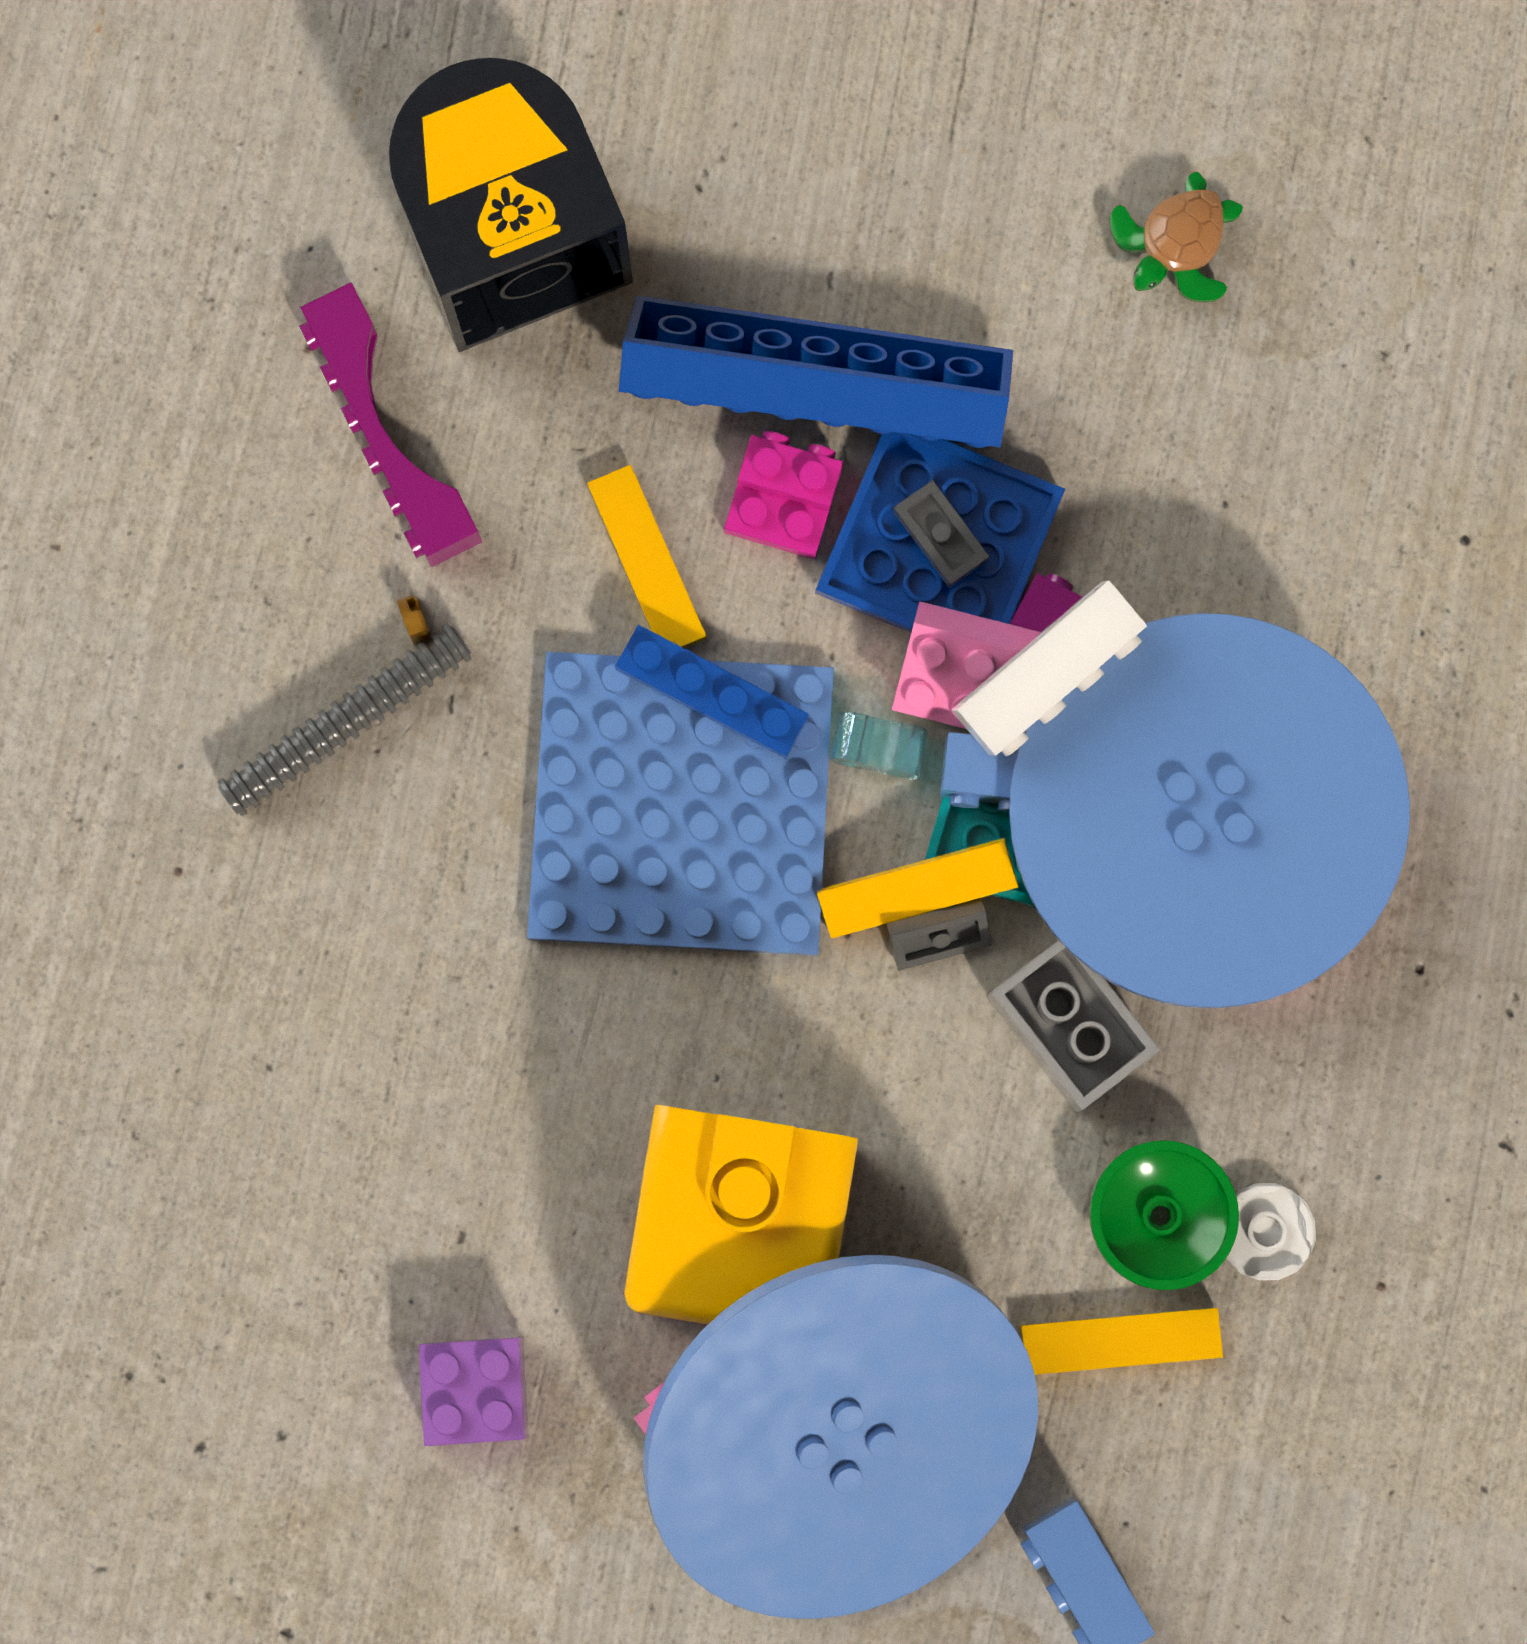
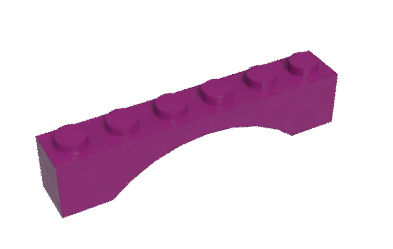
M352 282L301 306L300 308L307 322L299 325L311 351L321 348L328 363L320 366V369L332 393L339 389L342 390L348 405L340 409L353 434L360 430L363 431L369 446L361 450L374 475L383 471L390 487L382 492L394 516L396 517L402 513L405 514L412 529L404 532V535L416 559L425 555L430 566L433 567L482 543L480 534L458 490L433 479L414 466L393 444L382 427L376 411L372 388L373 357L378 335Z

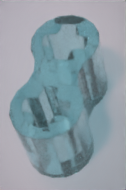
M840 712L829 760L847 767L872 770L900 778L918 779L929 731L909 723L883 720L855 712Z

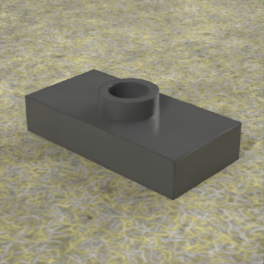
M933 480L893 508V513L949 588L989 560V555Z
M981 898L887 923L893 956L898 971L992 946L986 911Z

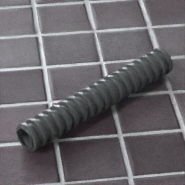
M445 624L442 626L444 632L439 635L435 632L430 635L431 641L426 644L423 641L417 644L419 649L415 652H412L410 649L405 652L406 658L401 661L399 658L392 661L393 667L387 669L385 666L381 668L382 674L377 678L374 675L368 677L369 683L363 687L359 683L355 686L357 690L352 695L349 692L343 694L345 700L339 704L337 701L330 703L332 709L327 712L323 709L318 712L320 717L314 721L308 718L305 721L307 726L302 729L298 726L293 729L294 735L289 738L286 735L280 738L282 743L278 746H275L273 743L269 745V752L265 755L261 752L255 755L256 761L252 764L249 761L244 762V769L240 772L236 769L231 771L232 777L227 781L224 778L218 780V789L234 812L243 817L247 814L246 808L250 805L256 808L260 805L259 799L262 797L266 799L272 797V790L275 788L280 791L284 789L285 785L283 783L288 779L292 782L297 780L296 774L301 770L304 773L310 771L308 766L311 763L315 762L319 765L322 762L321 757L326 753L329 756L335 754L333 748L338 745L342 748L347 745L346 739L351 736L354 739L360 736L358 731L362 728H365L367 731L371 729L372 721L377 719L381 722L385 719L383 714L388 710L394 713L397 711L395 707L397 704L402 702L406 705L410 702L408 699L413 693L416 696L422 694L420 688L425 685L429 688L434 685L433 680L439 676L443 679L447 676L445 671L450 668L455 671L459 668L458 662L463 659L465 662L470 661L471 652L454 627Z

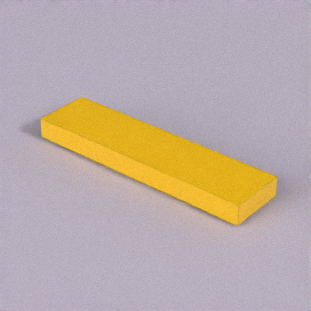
M631 464L588 482L589 491L650 630L684 649L706 640L707 637Z
M1002 838L825 887L817 891V896L830 938L832 939L1018 888V881L1006 840Z
M1218 1308L1020 1325L1021 1339L1028 1352L1034 1375L1223 1358Z

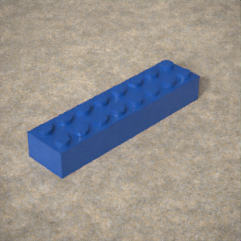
M636 295L623 339L618 392L630 393L641 399L658 397L678 400L689 406L706 404L726 407L737 413L754 411L774 414L776 417L785 420L801 418L822 421L824 424L832 427L849 425L869 428L873 432L880 434L897 432L917 435L919 438L928 441L945 439L964 442L976 448L987 446L1001 448L1010 396L1014 350Z

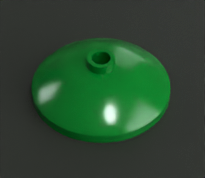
M1159 1140L1131 1147L1108 1164L1094 1187L1090 1202L1089 1218L1092 1236L1100 1254L1120 1276L1145 1288L1176 1290L1189 1287L1206 1279L1226 1260L1235 1243L1238 1232L1239 1207L1232 1183L1215 1160L1191 1145L1176 1141ZM1157 1206L1164 1207L1168 1212V1220L1163 1225L1155 1224L1151 1218L1152 1210Z

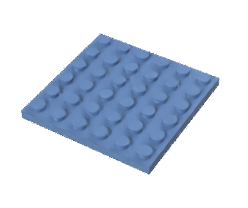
M546 652L527 939L818 956L821 905L817 891L822 889L834 667L709 661L809 714L806 724L787 759L617 671L615 665L620 656Z

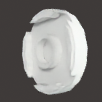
M1254 1183L1236 1191L1239 1207V1226L1235 1243L1226 1261L1239 1274L1255 1280H1280L1296 1273L1305 1264L1304 1262L1308 1259L1316 1242L1315 1220L1308 1204L1292 1190L1276 1183Z

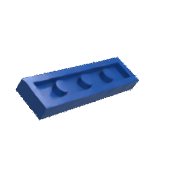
M639 624L615 665L617 671L787 759L809 718V714Z

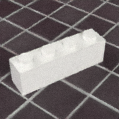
M1110 580L1100 582L951 711L988 755L996 756L1002 751L1007 757L1029 739L1024 731L1038 719L1043 724L1048 723L1067 706L1062 699L1074 688L1077 687L1083 692L1104 675L1100 666L1115 655L1118 660H1121L1132 652L1142 642L1138 634L1147 625Z

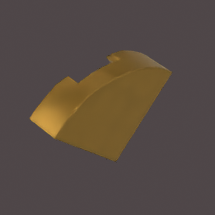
M410 595L397 600L403 621L413 644L416 645L421 641L429 640L431 634L417 597Z

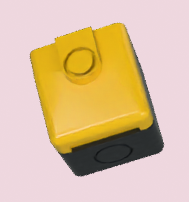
M655 1105L624 1290L628 1306L633 1311L641 1314L708 1325L722 1311L764 1283L790 1271L817 1262L839 1258L858 1138L722 1114Z

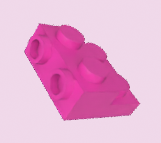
M764 431L762 438L751 435L738 476V485L724 527V533L815 560L842 473L843 461L836 460V452L825 446L810 444L807 451L789 446L790 438L777 432Z

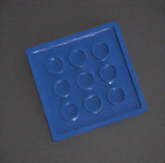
M897 432L881 434L816 587L815 594L910 633L912 632L920 601L1010 624L1065 488L944 439L928 441L911 434ZM932 480L989 555V560L951 588L946 585L893 513V508Z

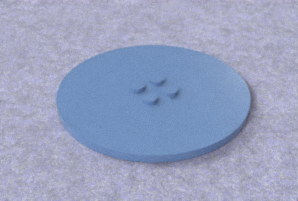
M1201 613L1179 615L1145 623L1147 627L1138 634L1142 642L1132 652L1121 660H1118L1113 655L1100 666L1104 675L1083 692L1077 687L1074 688L1062 699L1067 706L1056 717L1046 724H1043L1038 719L1025 732L1029 739L1020 746L1015 761L1010 788L1009 818L1017 867L1026 891L1051 932L1072 955L1101 977L1136 995L1171 1005L1216 1009L1263 1002L1292 992L1318 978L1354 949L1373 927L1394 890L1406 854L1410 823L1408 782L1400 749L1380 707L1364 685L1327 651L1296 633L1254 618L1229 614Z
M862 1255L817 1262L790 1271L752 1290L722 1311L697 1335L668 1374L653 1407L644 1442L643 1478L650 1513L664 1544L681 1568L710 1593L745 1610L791 1619H820L853 1614L887 1604L916 1591L958 1563L984 1538L1010 1504L1023 1479L1036 1438L1038 1391L1034 1370L1021 1338L998 1305L981 1289L945 1268L921 1260L898 1256Z

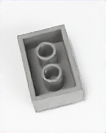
M1059 940L987 996L994 1008L1076 1113L1084 1110L1160 1051L1107 981L1072 955Z

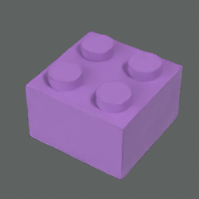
M523 1337L419 1344L424 1446L524 1440L529 1436Z

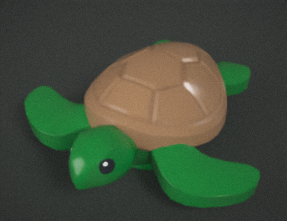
M1193 172L1187 177L1184 193L1164 200L1152 210L1146 219L1144 228L1138 226L1133 221L1124 206H1116L1110 215V229L1117 246L1128 253H1148V256L1140 261L1134 271L1133 284L1135 290H1151L1163 281L1167 271H1173L1176 287L1180 295L1187 300L1205 303L1220 299L1227 291V286L1223 282L1203 276L1197 269L1205 266L1212 260L1221 242L1223 223L1233 222L1238 219L1243 206L1228 199L1221 202L1216 192L1206 190L1207 183L1199 172Z

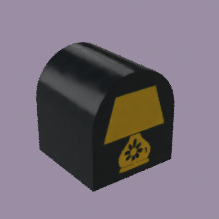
M477 58L450 65L436 72L412 92L397 115L392 129L389 145V166L418 256L458 352L633 283L624 218L583 121L574 103L556 82L539 70L517 61L502 58Z

